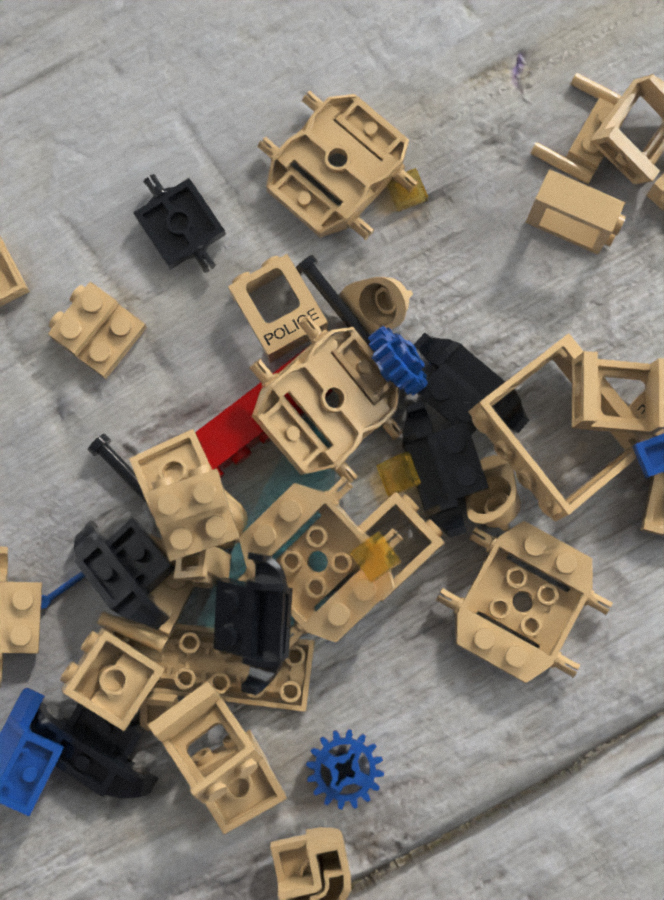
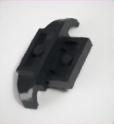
M423 333L414 346L437 370L427 381L426 387L418 392L417 395L452 425L455 426L467 422L472 436L477 428L473 424L472 416L468 411L506 381L469 352L463 344ZM515 389L492 406L506 426L515 433H519L530 421Z
M422 401L406 406L402 447L405 451L423 510L450 538L466 533L467 529L458 499L490 489L468 424L464 422L434 432Z
M133 517L109 539L103 537L97 529V524L90 520L75 536L74 552L76 559L74 562L113 612L128 620L158 630L170 617L153 601L154 597L151 592L175 571V566L169 561L168 557L142 525Z
M248 552V559L253 560L255 564L254 578L248 579L247 582L227 577L216 580L213 649L243 657L242 664L249 665L250 670L246 680L241 684V691L257 695L273 681L279 673L284 660L289 657L293 588L288 587L285 573L274 558L257 552Z
M41 702L31 722V729L33 733L64 746L55 764L57 768L101 797L107 795L119 799L143 797L151 793L159 778L154 775L146 776L132 769L135 763L130 760L146 729L131 720L125 731L80 703H78L69 719L64 717L59 721L47 711V705Z

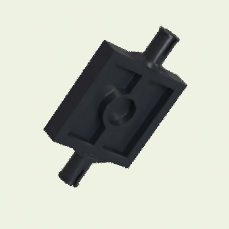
M155 174L149 175L151 181L146 177L144 184H146L153 197L146 205L133 212V214L169 269L171 270L185 260L194 257L204 273L210 271L209 267L211 270L215 268L216 264L206 250L212 243L225 236L226 232L191 179L188 178L174 187L164 189Z

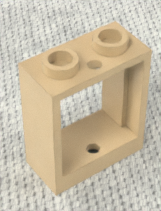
M549 169L525 223L598 255L603 246L610 247L615 236L618 235L626 216L621 215L626 202Z
M397 492L391 495L358 527L366 534L393 507H396L430 544L393 579L395 587L381 602L444 544V541L440 538L443 532L430 519L425 522L416 513L419 510L416 503L408 495L404 494L401 497ZM363 560L353 572L356 574L367 562Z

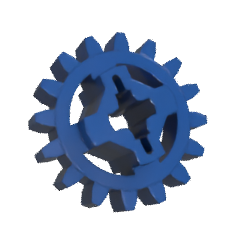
M382 326L368 337L370 340L369 346L375 351L372 359L376 362L380 369V374L387 382H393L399 389L403 388L407 395L411 393L412 396L426 387L428 382L425 378L427 376L421 370L425 364L420 359L415 346L410 340L403 339L400 334H394L389 327L386 329L385 326Z
M352 729L347 730L345 737H340L338 731L334 730L333 740L331 741L322 736L320 738L323 745L322 749L320 750L315 747L311 749V753L317 757L316 761H307L306 767L314 769L315 772L307 777L308 782L317 781L318 786L313 791L314 795L316 796L324 792L326 794L324 804L326 805L331 803L333 799L338 800V809L340 810L343 809L345 801H350L354 809L357 808V799L360 797L369 802L370 796L367 791L369 789L379 791L380 786L374 781L375 777L384 776V771L376 769V764L383 761L382 756L372 755V752L377 747L376 744L371 743L366 746L364 744L366 735L363 733L357 739L352 738ZM342 744L350 745L345 753L335 755L329 752L335 746ZM362 752L369 762V774L359 767L358 759ZM354 754L351 763V769L355 771L354 774H346L344 778L341 777L339 783H336L339 769L335 765L338 762L344 764ZM321 763L330 769L332 779L329 785L323 780ZM355 783L361 786L354 792L340 793L346 785Z

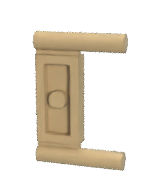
M576 73L570 85L597 98L598 101L567 156L564 157L538 142L535 143L530 154L589 184L604 157L590 140L622 96ZM624 118L623 121L621 122V124H620V126H619V129H620V127L622 126V124H623L625 118Z
M149 534L168 557L163 540ZM176 559L171 561L174 566L176 564ZM172 572L151 592L154 597L153 601L170 617L158 630L138 622L134 625L105 611L101 613L97 624L162 653L195 586L192 585L191 580H174V572Z

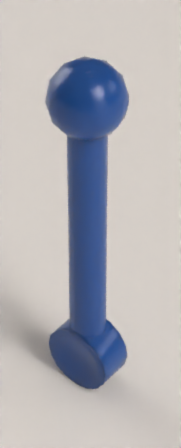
M81 571L47 596L42 595L41 609L49 608L54 598L85 578L86 576Z

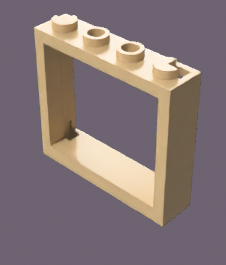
M569 333L468 411L472 416L475 427L481 433L487 435L494 444L497 455L510 464L516 472L519 483L533 493L538 500V505L542 512L552 517L555 522L570 515L637 458L632 448L633 445L653 438L651 435L611 432L624 451L568 498H563L492 406L551 360L556 363L572 383V360L580 355L583 350ZM605 377L601 379L602 413L606 416L637 418Z

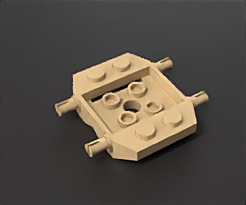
M308 91L307 95L305 94L302 98V103H305L314 113L301 131L291 136L280 148L271 142L268 137L262 138L263 142L260 141L257 148L271 158L266 184L267 192L320 238L352 228L364 240H367L373 234L374 229L360 218V214L391 181L399 183L408 193H411L419 183L404 171L405 166L403 164L409 139L356 94L328 97L323 102L312 91ZM333 154H342L346 157L347 162L341 167H334L328 160ZM294 162L342 204L340 206L335 204L291 165Z
M308 315L298 325L311 339L310 342L312 344L280 373L272 374L261 359H258L249 367L260 380L263 387L252 418L300 475L331 468L340 477L344 476L349 483H352L353 479H356L358 475L354 473L345 461L365 437L380 426L384 428L392 440L400 437V434H403V430L392 418L397 410L399 388L393 382H387L380 374V369L372 359L374 352L354 327L330 331L324 329L321 331L310 315ZM329 389L334 390L339 396V404L336 408H332L326 403L325 395ZM286 393L293 398L295 403L317 427L318 431L331 444L329 448L324 445L284 397Z
M344 476L329 491L326 490L325 492L294 483L239 536L247 568L245 569L246 572L237 580L247 582L248 579L255 577V564L253 560L248 559V552H257L272 557L317 512L322 515L276 559L285 573L288 587L293 588L291 616L295 621L290 627V636L293 633L294 635L290 638L289 648L303 634L307 633L338 642L395 587L388 552L403 538L398 534L388 543L398 533L392 528L379 542L374 543L339 506V500L353 488L352 484ZM315 551L324 553L328 560L327 567L321 572L313 570L309 563L310 556ZM365 560L367 563L316 611L314 607Z
M522 521L499 537H493L475 527L469 540L486 548L488 553L476 578L464 598H460L442 588L439 593L441 595H438L435 600L454 610L456 645L524 683L529 682L550 667H556L573 678L577 673L573 669L578 670L580 664L561 655L562 652L560 650L583 606L589 605L606 615L610 610L608 608L613 604L612 601L601 597L592 590V558L526 521ZM508 554L569 587L568 592L506 559ZM518 592H524L531 598V607L526 612L518 611L513 605V598ZM477 612H481L489 618L497 621L498 623L515 631L523 637L531 640L532 642L538 644L539 647L536 648L533 645L509 633L508 631L491 623L490 621L477 615Z

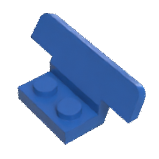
M25 688L20 693L0 733V804L30 817L64 746L31 732L29 726L45 695L30 688Z

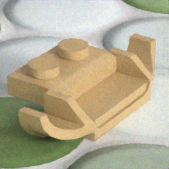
M0 546V688L4 653L39 654L42 583L8 582V547Z

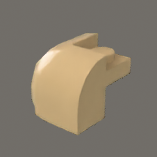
M331 827L306 829L305 835L270 843L278 880L279 900H347L351 891V873L343 834L339 829Z

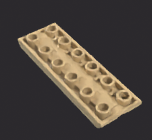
M116 616L134 625L137 624V622L128 620L124 617ZM176 624L162 653L108 628H104L165 669L150 692L186 697L202 684L209 681L224 702L306 712L314 640L298 639L289 648V657L284 660L279 673L273 681L259 694L253 695L241 691V684L246 680L250 666L242 664L243 657L213 649L214 628Z

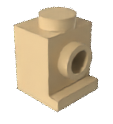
M215 546L176 559L173 579L176 581L191 580L192 585L198 588H212L213 585L216 586V580L224 577L229 578L232 555Z

